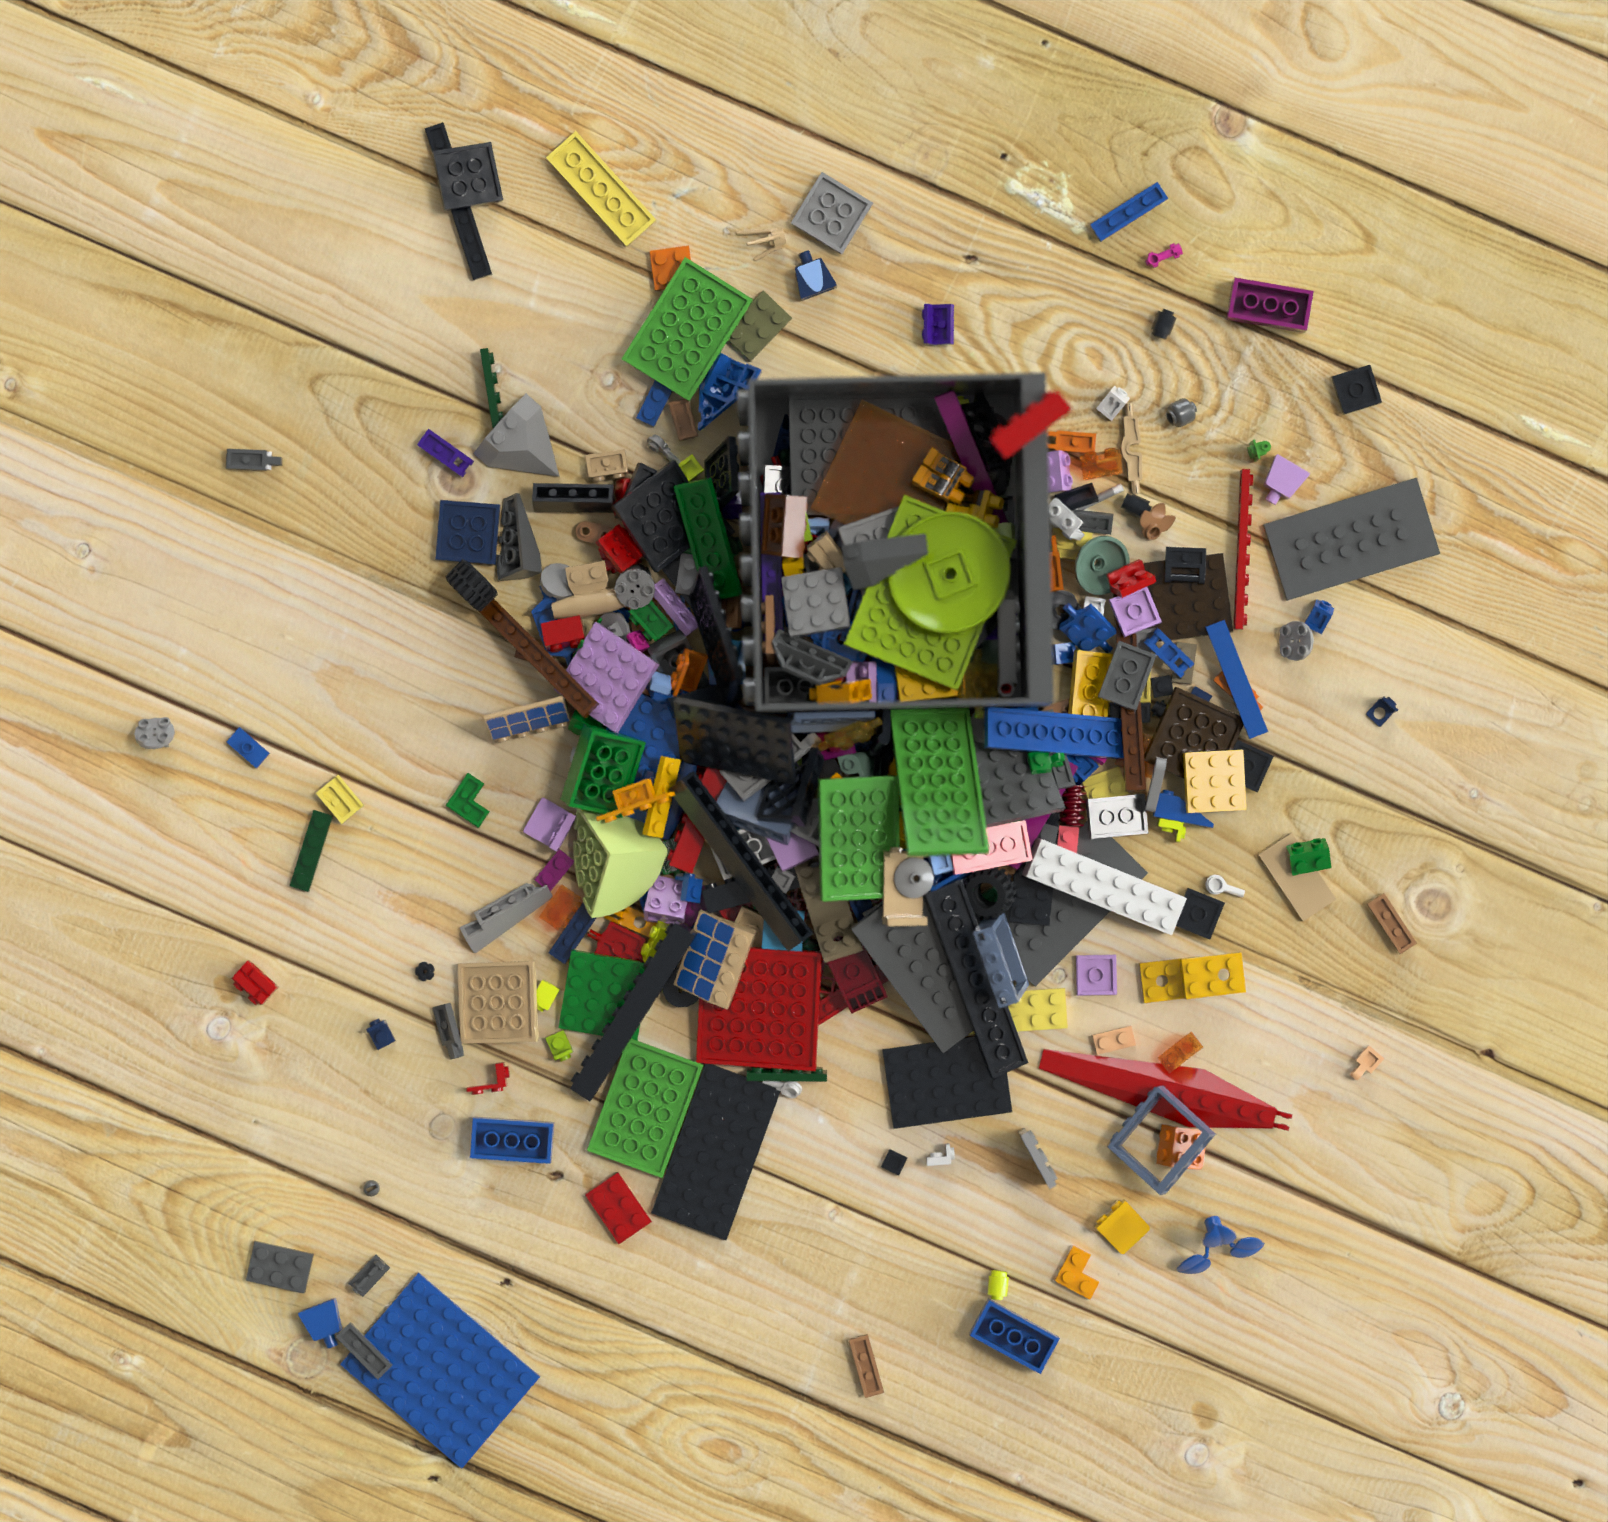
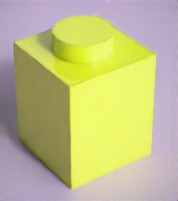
M543 979L536 990L537 1009L542 1012L544 1009L548 1011L560 988Z

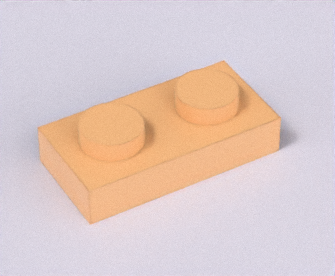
M1132 1026L1092 1035L1097 1055L1136 1046Z

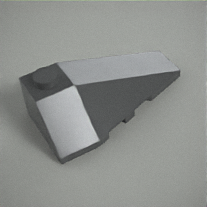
M515 493L503 500L501 524L504 525L503 535L499 536L498 543H501L500 555H497L496 558L498 581L530 578L542 573L540 552L520 494Z
M926 534L861 541L842 546L844 566L854 590L873 587L887 576L896 574V571L909 566L929 554Z
M764 667L765 705L818 704L817 700H810L809 692L810 688H816L817 684L786 672L781 667Z

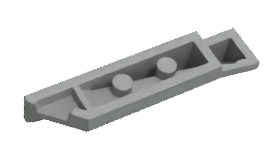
M526 883L474 912L477 920L461 926L460 930L472 951L477 953L552 899L553 895L547 885L540 888Z

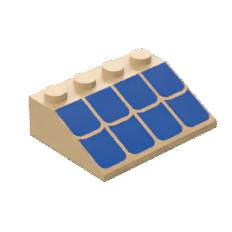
M563 696L484 715L492 740H497L498 743L509 741V737L517 735V738L529 736L528 732L534 730L537 733L546 732L548 727L554 725L556 729L568 726L567 722L571 720L567 702Z
M700 910L693 928L698 934L683 956L673 985L709 1003L728 1009L757 930Z

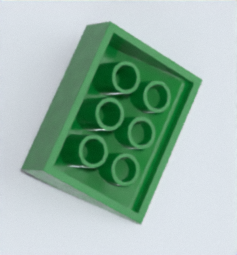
M584 724L560 800L570 807L602 814L618 810L612 791L633 784L646 742L608 729Z

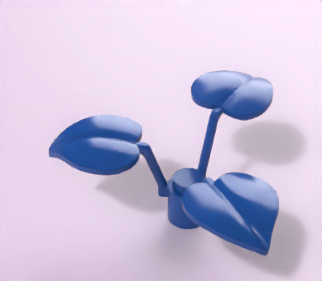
M1211 1216L1204 1221L1207 1230L1203 1238L1205 1254L1203 1256L1197 1254L1187 1258L1176 1268V1271L1185 1274H1198L1208 1269L1211 1265V1261L1207 1259L1209 1257V1247L1214 1248L1229 1244L1232 1247L1230 1254L1233 1257L1245 1258L1260 1251L1265 1243L1259 1238L1246 1237L1234 1244L1232 1242L1236 1239L1235 1232L1222 1225L1220 1217Z

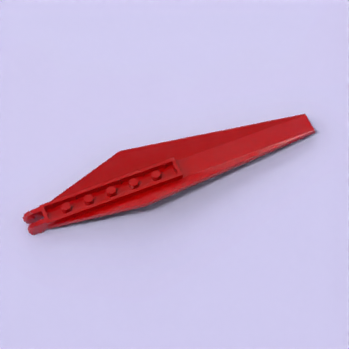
M1043 1049L1039 1069L1136 1107L1141 1102L1147 1100L1149 1097L1147 1094L1154 1087L1164 1086L1209 1128L1273 1129L1274 1127L1289 1131V1126L1286 1124L1275 1123V1117L1278 1115L1286 1119H1292L1293 1114L1278 1111L1277 1108L1201 1068ZM1163 1096L1150 1111L1187 1127L1197 1128Z

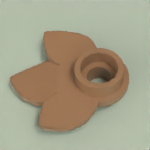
M1158 503L1150 512L1143 511L1141 514L1142 535L1146 539H1157L1161 532L1167 531L1173 525L1176 517L1165 515L1166 507L1164 503Z

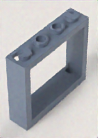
M1004 912L1001 916L999 915L994 919L991 917L988 920H984L983 918L973 932L999 1008L1018 1003L1029 986ZM984 932L985 939L980 940L978 934ZM1016 980V986L1013 985L1012 981Z
M1157 1086V1088L1154 1087L1152 1091H1149L1147 1100L1141 1102L1135 1108L1136 1113L1133 1117H1128L1122 1124L1123 1129L1112 1136L1113 1138L1110 1140L1111 1143L1108 1145V1148L1159 1195H1165L1216 1133L1164 1086ZM1163 1096L1202 1133L1164 1179L1159 1181L1122 1144Z

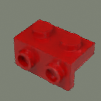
M620 524L596 541L597 546L620 574L638 562L643 556L636 543L629 537L628 531L621 527Z

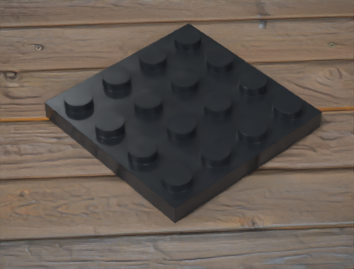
M676 460L669 462L611 506L654 572L660 571L690 548L674 486L688 483L689 481Z

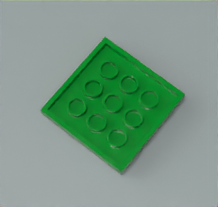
M572 949L558 1028L604 1036V1033H602L603 1028L607 1022L612 1023L615 1017L612 1014L618 1005L620 1007L623 1006L625 1002L623 1000L624 995L628 989L633 990L636 984L633 981L639 972L643 974L646 969L643 966L645 963L643 961ZM640 1025L631 1039L638 1041Z

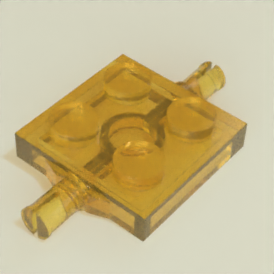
M974 649V662L968 663L958 689V700L998 699L997 664H988L982 661V649ZM983 706L975 707V719L983 718Z
M880 717L866 722L857 721L824 736L825 741L818 743L820 751L830 747L848 750L859 741L866 742L870 740L871 736L877 734L875 727L882 725Z

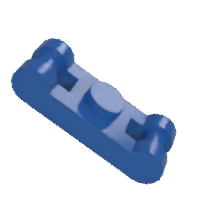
M1157 628L1153 632L1154 635L1150 639L1147 638L1143 643L1179 678H1182L1185 675L1184 672L1191 668L1194 663ZM1159 640L1164 643L1160 648L1155 645ZM1178 658L1183 661L1179 666L1174 663Z

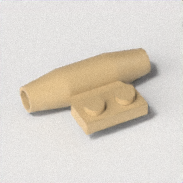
M605 560L566 567L568 586L574 595L551 603L554 619H564L577 615L583 618L610 613L626 607L619 601L614 589H606L608 576Z

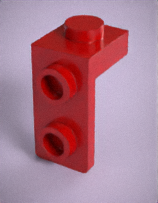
M505 1062L496 1063L498 1083L470 1086L466 1088V1092L471 1091L472 1095L483 1094L485 1089H491V1092L503 1091V1087L508 1086L507 1078H510L509 1066H505Z

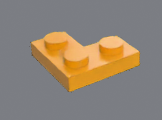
M1073 1245L1054 1281L1090 1300L1099 1284V1281L1082 1273L1091 1254Z

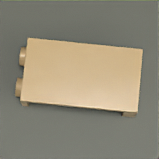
M891 847L890 851H884L882 924L887 926L927 925V917L923 916V896L909 898L902 895L895 886L894 874L902 861L908 858L924 860V857L928 856H907V851H902L901 847ZM915 875L913 877V881L917 882L919 880V876Z

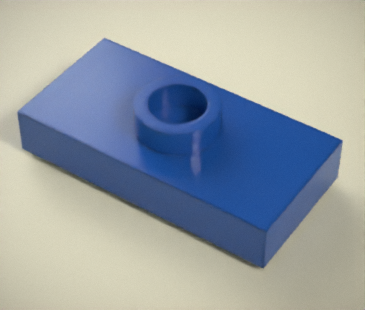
M241 727L227 741L232 748L255 768H258L270 754Z

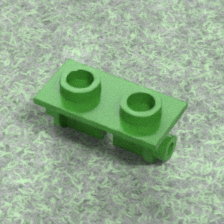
M1253 439L1249 443V447H1247L1250 459L1254 458V462H1257L1260 456L1270 451L1271 444L1268 441L1256 443L1255 439Z

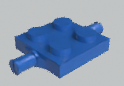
M1070 603L1063 607V610L1070 616L1060 624V630L1080 650L1091 651L1095 647L1100 646L1105 653L1112 651L1113 648L1106 640L1116 634V629L1092 604L1079 610H1075Z

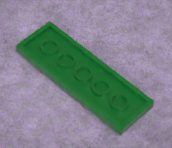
M712 478L674 486L697 572L699 567L707 566L708 571L713 574V586L715 590H718L720 599L743 594Z

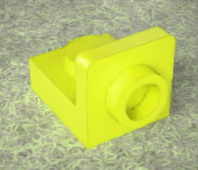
M1158 818L1157 826L1162 827L1161 831L1173 833V829H1177L1175 841L1180 842L1181 838H1185L1186 827H1183V822Z

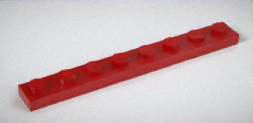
M1250 469L1240 470L1233 630H1243V626H1247V614H1244V606H1248V594H1245V586L1249 585V574H1246V566L1250 565V554H1247V546L1251 544V534L1247 533L1248 526H1251L1252 514H1248L1249 506H1252L1253 495L1249 494V487L1253 486V474H1250Z

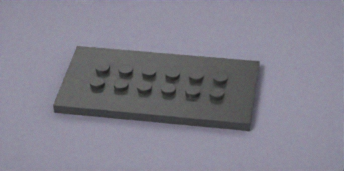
M1417 477L1263 524L1287 601L1440 554Z
M1087 821L1084 823V826L1079 828L1077 854L1141 880L1148 874L1113 837L1089 839ZM1053 888L1050 926L1010 923L1011 907L1005 911L1027 979L1036 987L1110 910Z
M923 896V916L927 917V925L887 926L882 924L883 904H881L850 928L944 1053L973 1032V1028L926 900Z

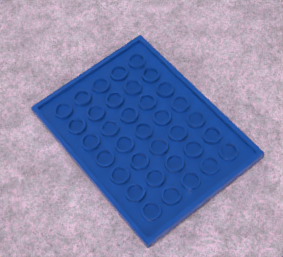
M418 1273L365 1335L393 1365L377 1379L351 1352L340 1364L461 1469L540 1378V1375L421 1273Z

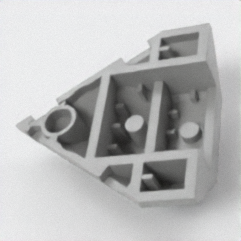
M525 394L508 411L473 453L488 467L560 477L542 408L528 394Z

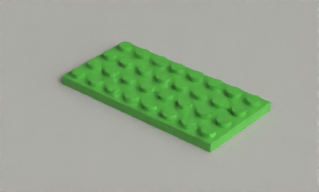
M969 708L890 710L891 734L907 856L988 854L989 844Z

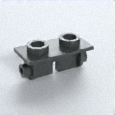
M376 1254L348 1284L353 1287L354 1292L364 1297L390 1267Z

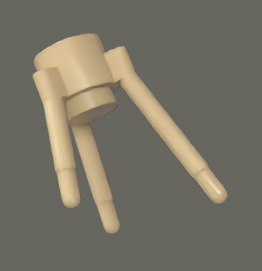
M775 227L736 232V235L767 234L765 238L747 242V246L767 241L770 246L774 245L754 257V261L767 256L775 250L782 249L781 245L786 244L782 228L776 229Z

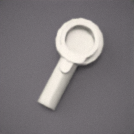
M1211 875L1205 883L1207 891L1211 894L1217 895L1226 892L1241 898L1245 894V890L1226 884L1225 880L1219 875Z
M762 1081L764 1084L775 1087L776 1090L781 1091L782 1095L791 1099L799 1096L802 1091V1087L797 1081Z

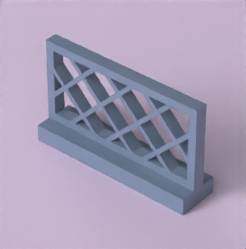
M874 711L787 713V718L791 719L792 734L867 732L868 723L875 717Z

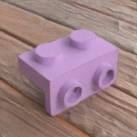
M1061 450L1048 452L1049 493L1072 489L1073 479L1070 475L1069 467L1071 460L1068 452Z

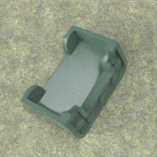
M860 751L837 757L839 766L844 773L852 775L859 773L860 777L873 776L875 757H872L869 751Z

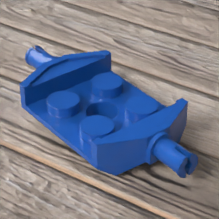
M539 586L543 600L531 613L544 649L547 651L541 623L559 620L554 619L551 604L559 600L553 596L549 597L546 595L541 586ZM566 647L560 652H547L551 656L565 658L567 666H569L573 659V653L577 648Z
M850 619V625H851V626H852L853 621H854V620H852V619ZM851 627L804 635L811 637L815 645L852 661L864 662L869 656L838 642V635L843 633L848 636Z

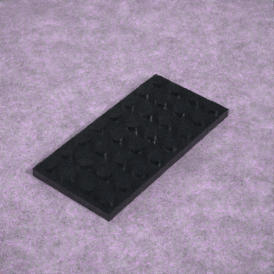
M705 1064L651 1213L727 1241L781 1091L760 1081H747L746 1076L716 1065Z

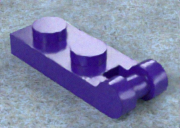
M429 428L417 444L461 477H464L466 474L465 471L468 466H472L474 463L471 458ZM458 457L463 460L459 467L454 464Z

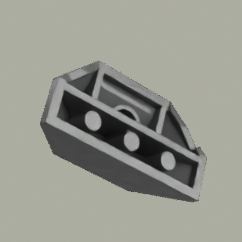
M780 629L771 643L782 670L817 685L846 676L853 663L848 658L799 637L791 638L789 633Z

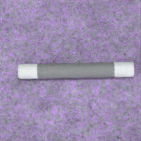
M1118 484L1097 494L1098 502L1076 510H1085L1124 491L1121 484Z

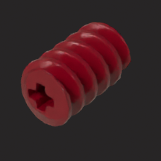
M1075 785L1065 789L1067 793L1062 794L1061 797L1066 799V801H1063L1066 809L1060 811L1065 817L1060 818V822L1068 826H1084L1079 820L1085 819V816L1079 814V812L1085 811V808L1081 807L1080 804L1086 803V800L1082 799L1081 796L1086 795L1087 792L1082 791L1081 788L1087 786Z

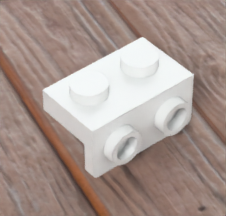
M1054 498L1049 504L1050 523L1057 528L1059 527L1063 531L1062 534L1069 540L1073 538L1080 541L1085 535L1079 530L1083 521L1059 499Z

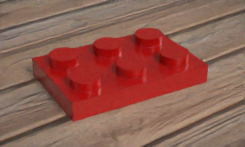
M619 1172L585 1194L618 1244L652 1222Z

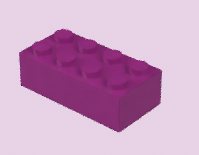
M1235 277L1232 280L1226 320L1305 333L1308 328L1314 291Z

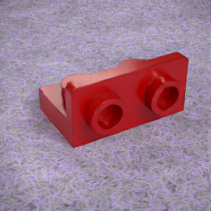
M1140 559L1107 574L1111 592L1121 598L1156 583L1155 575L1145 570L1143 561Z

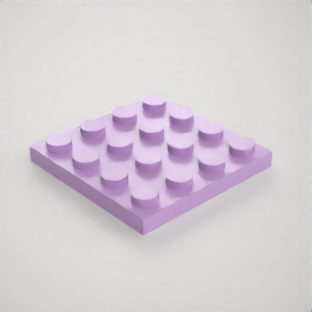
M595 622L584 640L583 647L578 649L566 671L599 703L589 715L618 733L660 664L601 624Z

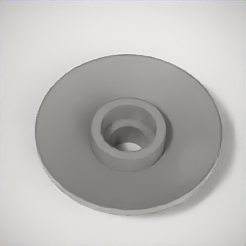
M908 858L902 861L894 874V883L897 890L909 898L924 896L929 892L934 882L931 866L920 858ZM915 875L919 876V880L917 882L913 881V877Z

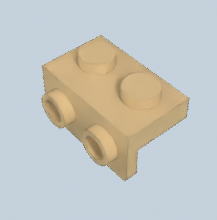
M625 449L585 455L588 478L593 479V482L604 481L605 477L613 476V479L624 478V474L629 473Z

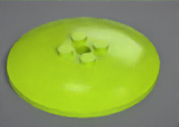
M960 512L937 513L921 519L911 526L902 536L926 534L929 554L911 565L896 571V574L889 576L892 595L901 611L917 625L939 633L966 631L987 620L1002 603L1010 582L1009 556L999 535L979 518ZM948 570H956L954 579L946 578Z

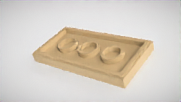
M1290 833L1258 854V856L1300 919L1305 921L1335 901L1336 898L1318 871L1292 876L1286 846L1298 841L1293 833Z

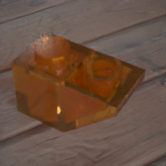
M1191 1031L1161 1054L1158 1060L1170 1074L1204 1047Z

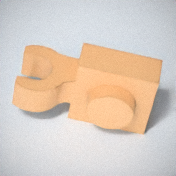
M1368 1045L1355 1060L1359 1065L1351 1072L1350 1076L1358 1080L1365 1071L1371 1074L1384 1058Z

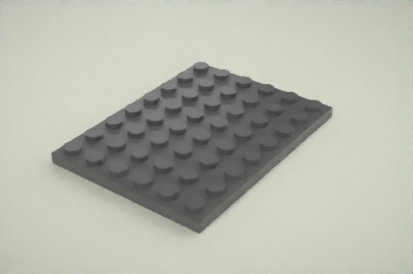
M943 393L788 395L791 495L807 497V516L876 515L899 507L904 495L946 511L948 503L914 486L912 482L932 447L951 460L950 434L935 400V396Z

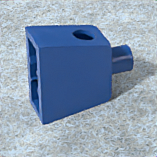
M336 1298L298 1313L314 1341L323 1338L327 1349L338 1345L334 1334L342 1330V1324Z

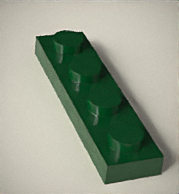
M488 348L480 349L492 428H494L504 416L503 411L499 412L498 404H501L500 392H496L495 384H498L497 373L492 371V364H495L493 352L490 353Z
M313 810L290 887L310 892L333 819L332 815Z
M751 1067V1069H747V1081L827 1082V1070H823V1067H817L816 1071Z

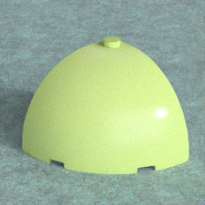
M577 808L574 829L577 830V840L573 841V856L578 887L583 888L585 895L582 900L591 918L617 913L635 903L651 888L661 872L665 857L667 856V848L660 838L642 834L645 823L626 816L622 818L616 817L617 820L605 823V820L597 821L596 817L604 814Z

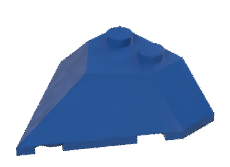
M720 353L700 385L699 413H701V422H698V430L704 429L737 401V390H748V379H759L762 370L747 363L746 365Z

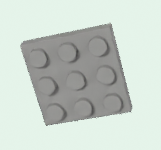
M821 172L791 224L842 255L873 205V202Z
M841 567L781 577L791 638L851 627Z
M1023 1128L1018 1133L1049 1189L1057 1185L1055 1180L1058 1178L1051 1166H1046L1045 1163L1048 1160L1043 1150L1036 1148L1035 1145L1038 1144V1141L1032 1131H1027Z

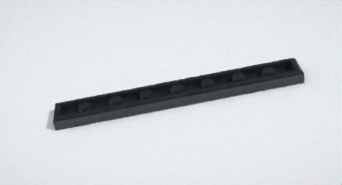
M444 122L425 128L432 152L452 148ZM471 207L451 210L473 281L493 275Z

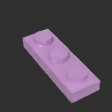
M664 578L655 584L654 598L665 609L666 613L673 619L685 636L689 635L698 628L695 617Z

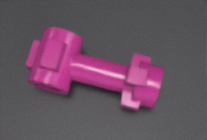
M1170 244V249L1159 254L1149 253L1145 261L1146 265L1156 268L1159 266L1158 263L1172 256L1175 259L1179 258L1183 254L1180 244Z

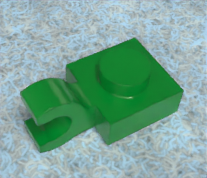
M1033 752L1028 753L1027 756L1031 774L1051 773L1052 767L1063 766V761H1065L1064 753H1056L1049 756L1048 753Z

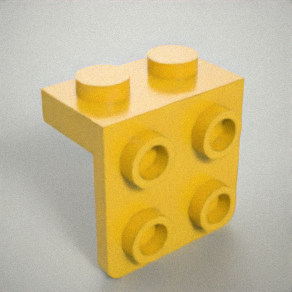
M1123 1199L1122 1201L1118 1200L1111 1206L1112 1210L1107 1215L1103 1214L1096 1221L1097 1225L1095 1226L1120 1254H1125L1150 1230V1226Z

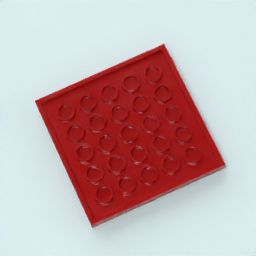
M751 947L728 1009L699 998L696 1062L816 1071L822 966L821 951L802 950L788 952L787 950Z

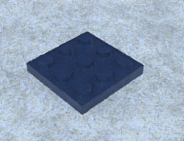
M440 500L435 560L460 562L463 559L469 563L496 565L501 505Z

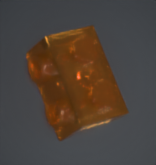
M1107 448L1097 453L1090 451L1079 456L1083 480L1123 473L1122 456L1119 448Z
M561 884L539 917L557 931L560 928L565 929L570 922L568 917L571 912L576 913L582 905L580 902L582 897Z

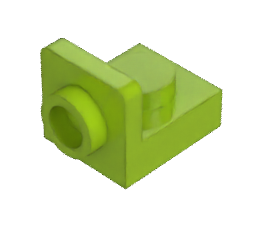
M564 1030L545 1038L554 1056V1060L559 1059L562 1062L571 1058L570 1053L574 1051Z

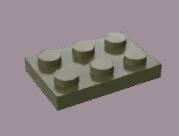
M763 290L751 303L729 338V341L751 362L792 320V317Z

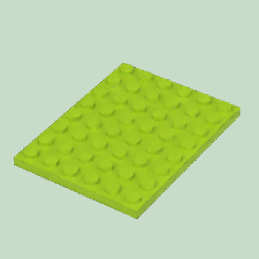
M904 495L887 538L901 537L921 519L946 511ZM997 533L1004 543L1010 559L1017 540ZM950 569L946 572L947 579L955 578L956 570ZM889 576L879 581V584L868 587L844 645L957 691L985 621L974 628L957 633L930 631L911 621L898 607L891 592Z

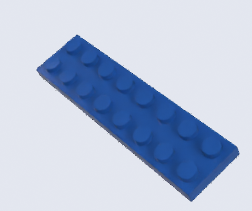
M986 707L984 708V748L1123 759L1121 718Z

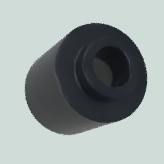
M1163 309L1162 312H1157L1151 328L1153 330L1152 335L1165 340L1167 336H1170L1176 321V317L1173 316L1174 312Z
M1127 493L1121 508L1125 510L1124 512L1140 519L1143 511L1150 512L1152 506L1149 505L1150 501L1135 494L1130 495Z

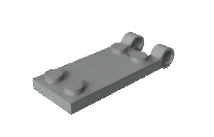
M816 733L809 734L801 742L792 734L795 762L808 753L811 747L818 748L821 745L822 741ZM719 770L743 801H746L772 781Z

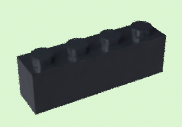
M533 483L532 503L534 512L614 513L611 507L615 499L613 484Z

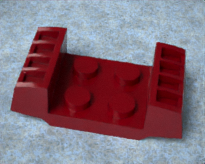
M836 936L833 941H841L843 937ZM862 943L863 951L827 962L851 1014L888 997Z

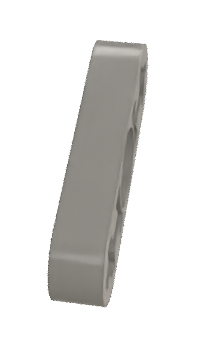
M1156 758L1145 811H1156L1167 759Z

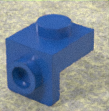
M683 873V877L676 876L675 880L683 881L680 901L700 903L703 879H697L695 874Z

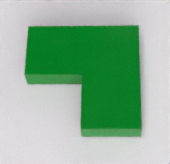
M467 773L446 806L480 828L490 811L475 802L474 799L485 784L470 773Z

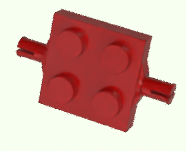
M610 921L607 929L602 934L590 929L587 937L598 941L595 953L643 961L641 949L646 938Z

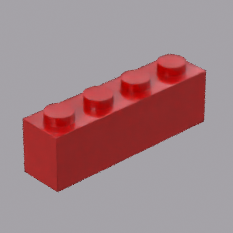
M1052 389L1042 396L1043 400L1040 403L1036 404L1033 402L1025 408L1027 411L1022 416H1019V414L1015 415L1008 421L1010 425L1004 429L1000 426L991 433L993 437L990 441L1004 460L1072 411L1071 406L1058 389L1055 392Z

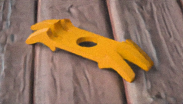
M630 906L625 908L624 912L614 913L621 917L620 920L608 915L604 916L607 920L649 937L652 926L657 924L656 922L646 921L643 928H637L634 925V920L639 916L644 918V913Z

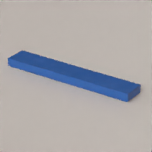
M1225 620L1205 627L1248 738L1251 739L1267 733L1268 729Z

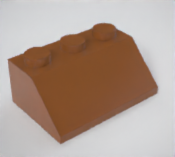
M765 493L761 554L803 558L805 549L804 533L806 530L805 519L808 508L807 497Z

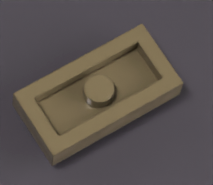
M1176 642V646L1195 663L1197 644ZM1178 658L1174 663L1179 666L1183 661ZM1194 665L1184 672L1185 675L1182 678H1179L1172 671V682L1192 684Z

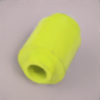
M991 1270L987 1295H991V1299L1003 1300V1297L1007 1296L1009 1277H1007L1006 1271Z

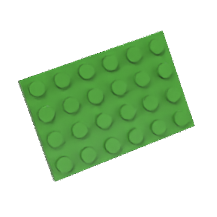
M685 257L623 355L622 360L690 402L753 299Z
M897 775L818 779L820 900L838 901L883 898L884 851H890L891 847H900Z
M631 1039L622 1053L587 1151L663 1178L703 1064Z

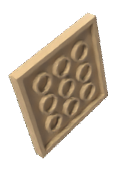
M535 961L457 964L460 1039L462 1044L538 1041Z

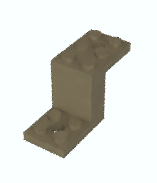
M818 855L794 868L824 962L826 963L861 952L863 948L860 940L850 928L854 925V920L848 901L820 900V864L816 868L810 867L814 862L820 863V856ZM836 936L843 937L841 941H833Z

